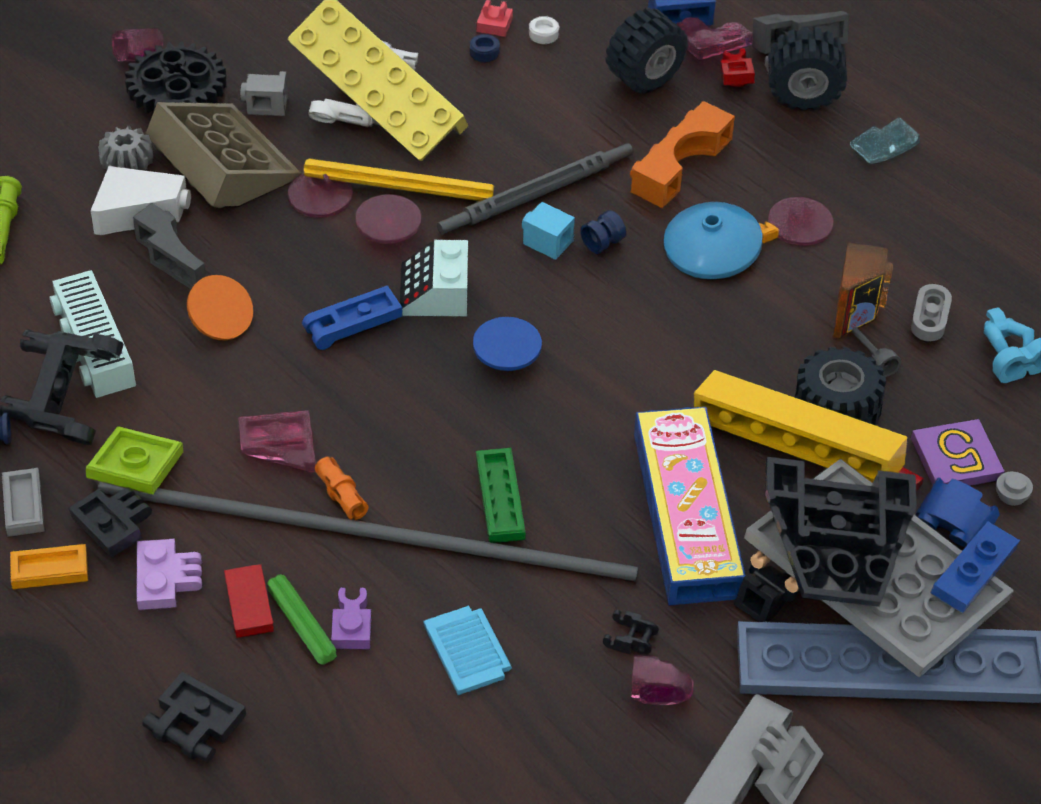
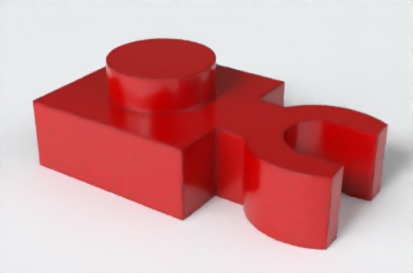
M740 48V53L730 54L728 49L723 50L721 75L724 85L741 87L745 84H754L755 72L751 58H746V50L744 48Z

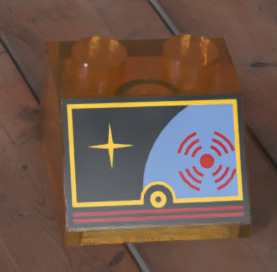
M854 243L847 244L838 295L834 338H842L852 333L854 327L860 329L876 321L878 308H885L888 288L883 287V283H890L893 263L887 262L888 248Z

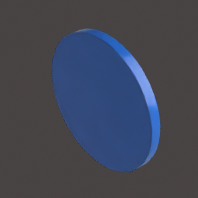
M515 317L491 319L483 323L473 337V349L477 358L485 365L503 371L519 370L529 366L538 358L542 348V339L538 330L529 322Z

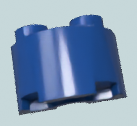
M938 477L915 516L934 530L937 527H941L950 531L949 538L954 543L966 547L987 521L995 524L1000 515L999 510L996 506L990 507L982 503L980 499L983 494L968 484L953 478L949 484H945Z

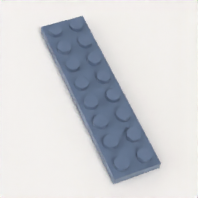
M738 621L737 646L740 694L1041 703V631L975 629L919 678L854 625Z

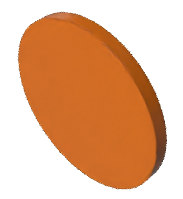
M223 275L204 277L191 288L188 294L187 311L193 325L207 337L215 340H231L243 334L251 324L253 318L252 300L246 289L230 277Z

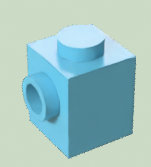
M541 202L532 212L529 211L522 221L523 244L556 260L574 241L575 217Z

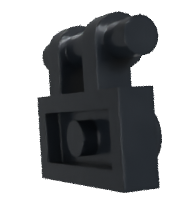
M181 672L158 699L160 708L166 711L165 714L160 718L153 713H148L142 725L152 731L153 737L163 743L169 741L180 747L182 754L189 758L195 759L198 757L209 763L213 759L216 750L205 742L211 736L224 743L246 717V707L188 674ZM184 721L195 728L188 734L177 728V725Z

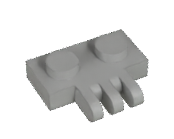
M770 721L766 728L767 732H764L759 739L760 744H756L751 751L754 758L764 769L755 786L769 804H793L824 753L803 726H791L787 732L781 723Z

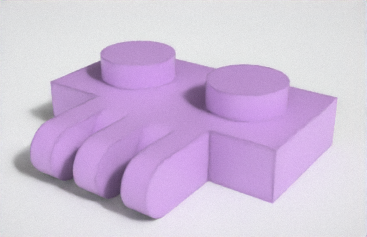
M175 539L137 541L138 610L176 607V592L200 590L202 588V579L200 578L202 576V567L200 566L202 563L201 554L198 552L176 553Z

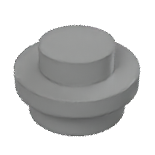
M1014 471L1005 472L997 479L996 491L1001 501L1008 505H1020L1029 499L1032 494V482L1022 473Z

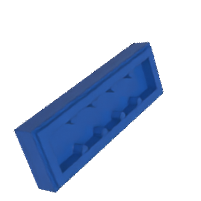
M987 521L935 582L930 593L964 613L1017 549L1020 540Z

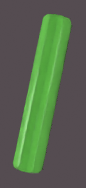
M282 574L271 578L268 581V591L314 658L322 665L333 661L336 658L335 646L289 580Z

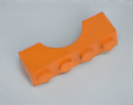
M705 101L701 102L694 110H690L677 127H672L659 144L656 143L652 146L649 154L633 165L630 172V177L632 178L631 193L663 209L681 189L683 167L678 162L692 155L716 156L732 140L735 116Z

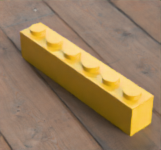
M714 370L694 392V408H707L712 427L829 468L841 459L873 483L878 471L899 473L905 465L907 436Z

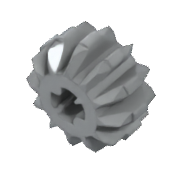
M130 125L126 129L116 127L115 132H105L104 139L99 140V158L103 169H108L109 166L147 171L148 165L153 163L152 141L149 135L143 133L141 128L132 130Z

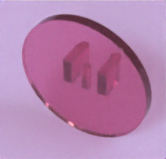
M303 173L290 184L288 199L291 206L303 215L315 218L330 217L342 212L349 206L353 196L352 186L348 182L330 180L327 174L323 175L324 179L306 177Z
M387 194L372 197L362 203L356 212V226L359 232L367 239L378 243L393 244L405 241L415 235L421 225V213L417 205L411 200L398 195Z
M805 197L786 198L777 202L769 212L768 222L779 229L778 238L793 245L807 246L820 243L830 235L833 228L831 212L823 204Z

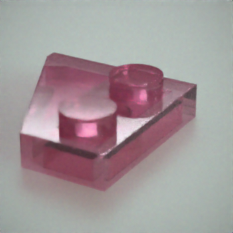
M309 410L238 417L242 454L315 472L316 463Z

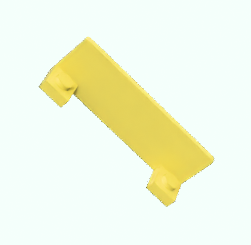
M324 0L288 37V41L419 161H422L452 129L460 135L468 127L464 115L337 0Z

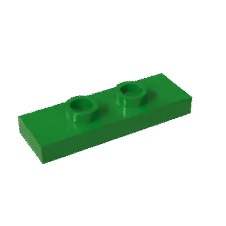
M512 448L476 451V464L489 542L525 540L526 530Z

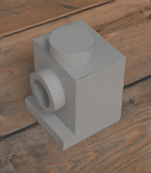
M280 71L279 75L248 74L247 83L242 82L241 101H246L247 114L285 116L288 98L286 72Z

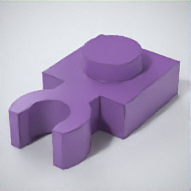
M340 588L338 592L340 609H333L331 642L336 649H370L371 609H365L367 606V591L365 588H360V596L355 600H350L346 598L345 588Z

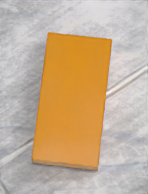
M86 544L10 552L12 589L88 581Z

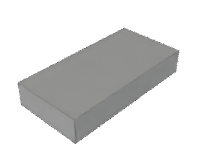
M39 468L3 472L2 484L7 536L44 532Z

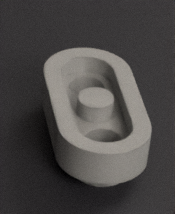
M928 284L920 288L911 323V331L917 338L924 341H936L944 335L952 300L948 289L938 284Z

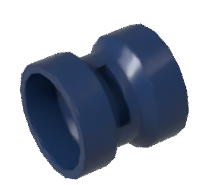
M608 210L599 215L597 221L592 220L582 225L580 234L586 247L591 252L599 254L606 250L610 243H618L626 237V227L616 212Z

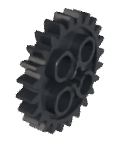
M168 42L167 48L164 49L159 45H155L156 51L151 52L145 49V57L136 55V63H129V71H125L126 91L129 93V100L135 101L136 108L144 106L146 114L155 110L157 102L218 103L217 96H224L223 89L227 88L226 68L223 66L222 59H217L215 52L207 53V47L205 46L196 50V43H192L189 47H184V42H180L178 47H173L171 42Z

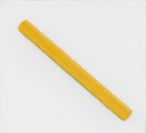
M307 159L304 164V175L306 177L482 201L492 197L494 194V186L487 183L316 159Z

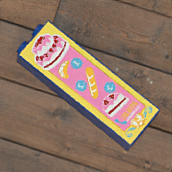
M685 407L682 409L636 412L634 438L668 605L736 600L742 580L745 577V571L707 408Z

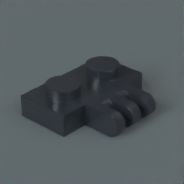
M129 487L110 498L98 489L68 508L71 518L111 558L142 538L140 529L136 525L147 519L152 513V509Z

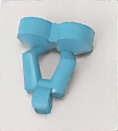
M1000 308L987 310L986 316L990 320L984 323V334L998 353L993 361V373L1001 383H1008L1023 378L1027 372L1030 375L1041 373V338L1034 340V329L1020 324L1012 318H1006ZM1012 334L1023 338V347H1009L1005 337Z

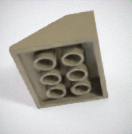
M157 102L146 135H149L156 149L171 161L172 166L188 179L189 184L195 187L211 206L217 208L240 206L299 179L301 172L233 104Z

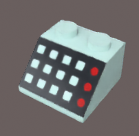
M433 240L402 262L400 304L403 316L467 317L468 240Z

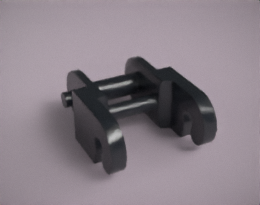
M615 610L612 615L613 620L618 624L631 627L628 636L621 637L617 635L614 642L611 641V635L606 634L603 638V644L609 649L629 655L631 651L641 654L651 653L652 646L649 640L651 636L658 634V626L652 622L642 620V615L626 611L624 617L620 616L621 611ZM635 631L643 633L642 639L634 638Z

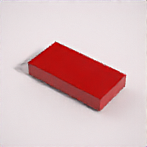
M258 564L224 570L236 638L273 632V620L262 565Z

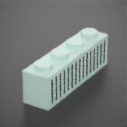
M92 270L52 281L55 295L49 296L54 315L62 316V319H59L62 332L90 338L94 334H101L123 342ZM125 345L123 346L120 358H111L110 361L82 355L78 356L77 362L80 361L82 366H79L84 386L91 385L96 398L136 386L133 363Z

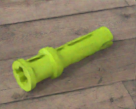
M0 176V264L5 260L10 223L18 213L16 200L22 192L21 183L10 176Z

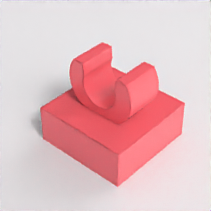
M486 0L477 20V32L506 37L513 19V9L507 8L506 2L502 1L501 6L498 7L492 6L491 0Z

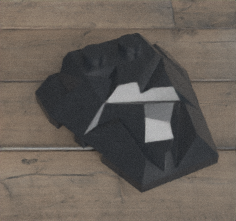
M767 457L765 461V495L802 598L879 607L894 570L899 550L904 543L909 523L917 507L916 475L878 471L872 486L804 478V461Z

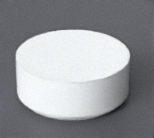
M537 17L529 24V37L532 41L539 44L553 43L559 37V24L550 17Z

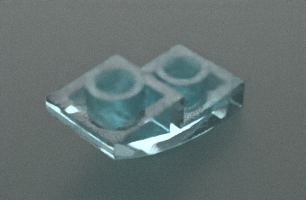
M899 117L881 130L874 125L850 141V146L869 164L891 159L920 143V135Z

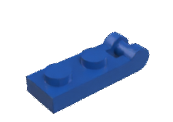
M387 285L311 312L303 318L302 325L307 333L312 334V341L319 350L329 348L336 340L403 317L401 304Z

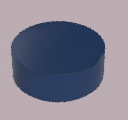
M477 35L470 41V56L476 61L490 62L495 60L500 54V42L492 35Z

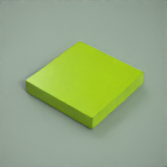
M117 426L87 465L86 478L124 488L129 487L132 490L153 495L183 454V443Z

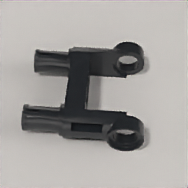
M29 329L25 330L22 336L30 338V341L20 339L21 350L43 354L45 358L31 400L13 398L8 395L3 396L0 402L8 404V407L0 405V417L3 413L8 412L10 418L25 421L30 428L61 434L62 437L68 440L92 445L96 433L95 429L75 422V418L59 414L78 356L82 355L110 361L111 358L117 359L120 358L124 346L123 342L101 334H94L90 338L61 331L49 335Z

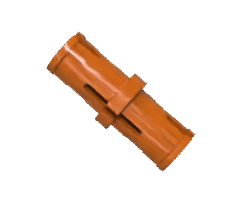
M327 456L319 460L315 465V472L325 483L327 494L333 501L340 504L350 520L362 518L369 508L368 504L357 492L354 480L349 475L343 473L333 457L329 458Z

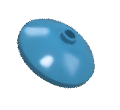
M724 202L700 203L681 211L670 221L664 234V249L670 262L683 273L702 279H721L744 271L754 263L762 248V230L755 217L741 207Z

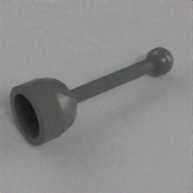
M857 327L852 329V333L872 353L871 357L876 360V365L882 367L884 371L883 376L887 377L898 371L901 366V358L889 348L877 349Z

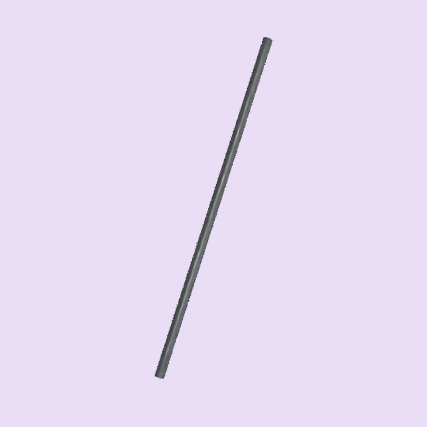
M99 481L98 489L107 495H115L125 489L124 487ZM157 488L153 495L133 490L144 501L630 581L637 580V566Z

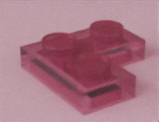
M686 18L682 22L676 23L687 34V50L698 60L753 45V34L739 22H728L722 27L710 29L699 18Z

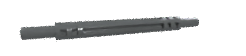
M626 143L605 153L602 151L596 152L557 170L463 208V212L437 222V229L443 235L466 224L470 226L561 187L603 171L609 167V164L632 155L633 148L630 143Z

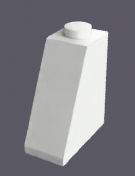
M109 166L91 208L94 234L105 235L134 230L133 217L151 203L164 211H169L176 218V221L179 222L184 209H188L191 202V191L186 189L185 176Z

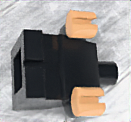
M759 550L751 557L749 574L742 580L734 605L758 622H769L777 615L785 602L790 603L795 600L799 587L796 579L785 570L778 571L771 565L764 567L770 562V558L763 555Z

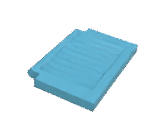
M466 606L424 620V627L458 695L504 680V672L512 669L482 609L472 611L470 606Z

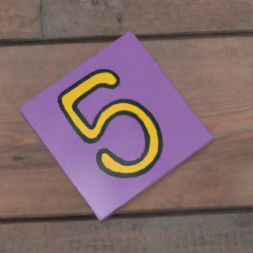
M979 419L912 431L911 440L932 486L938 477L945 484H949L953 478L970 486L997 481L998 477L1005 473Z

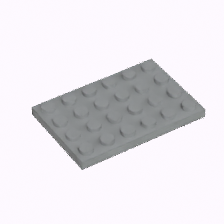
M841 459L814 478L817 480L872 486L873 484ZM770 511L747 528L744 539L795 578L772 511ZM914 515L909 523L904 543L899 550L894 570L879 607L822 601L920 678L1006 604L1014 590L994 576L964 613L931 594L930 592L935 582L962 551Z

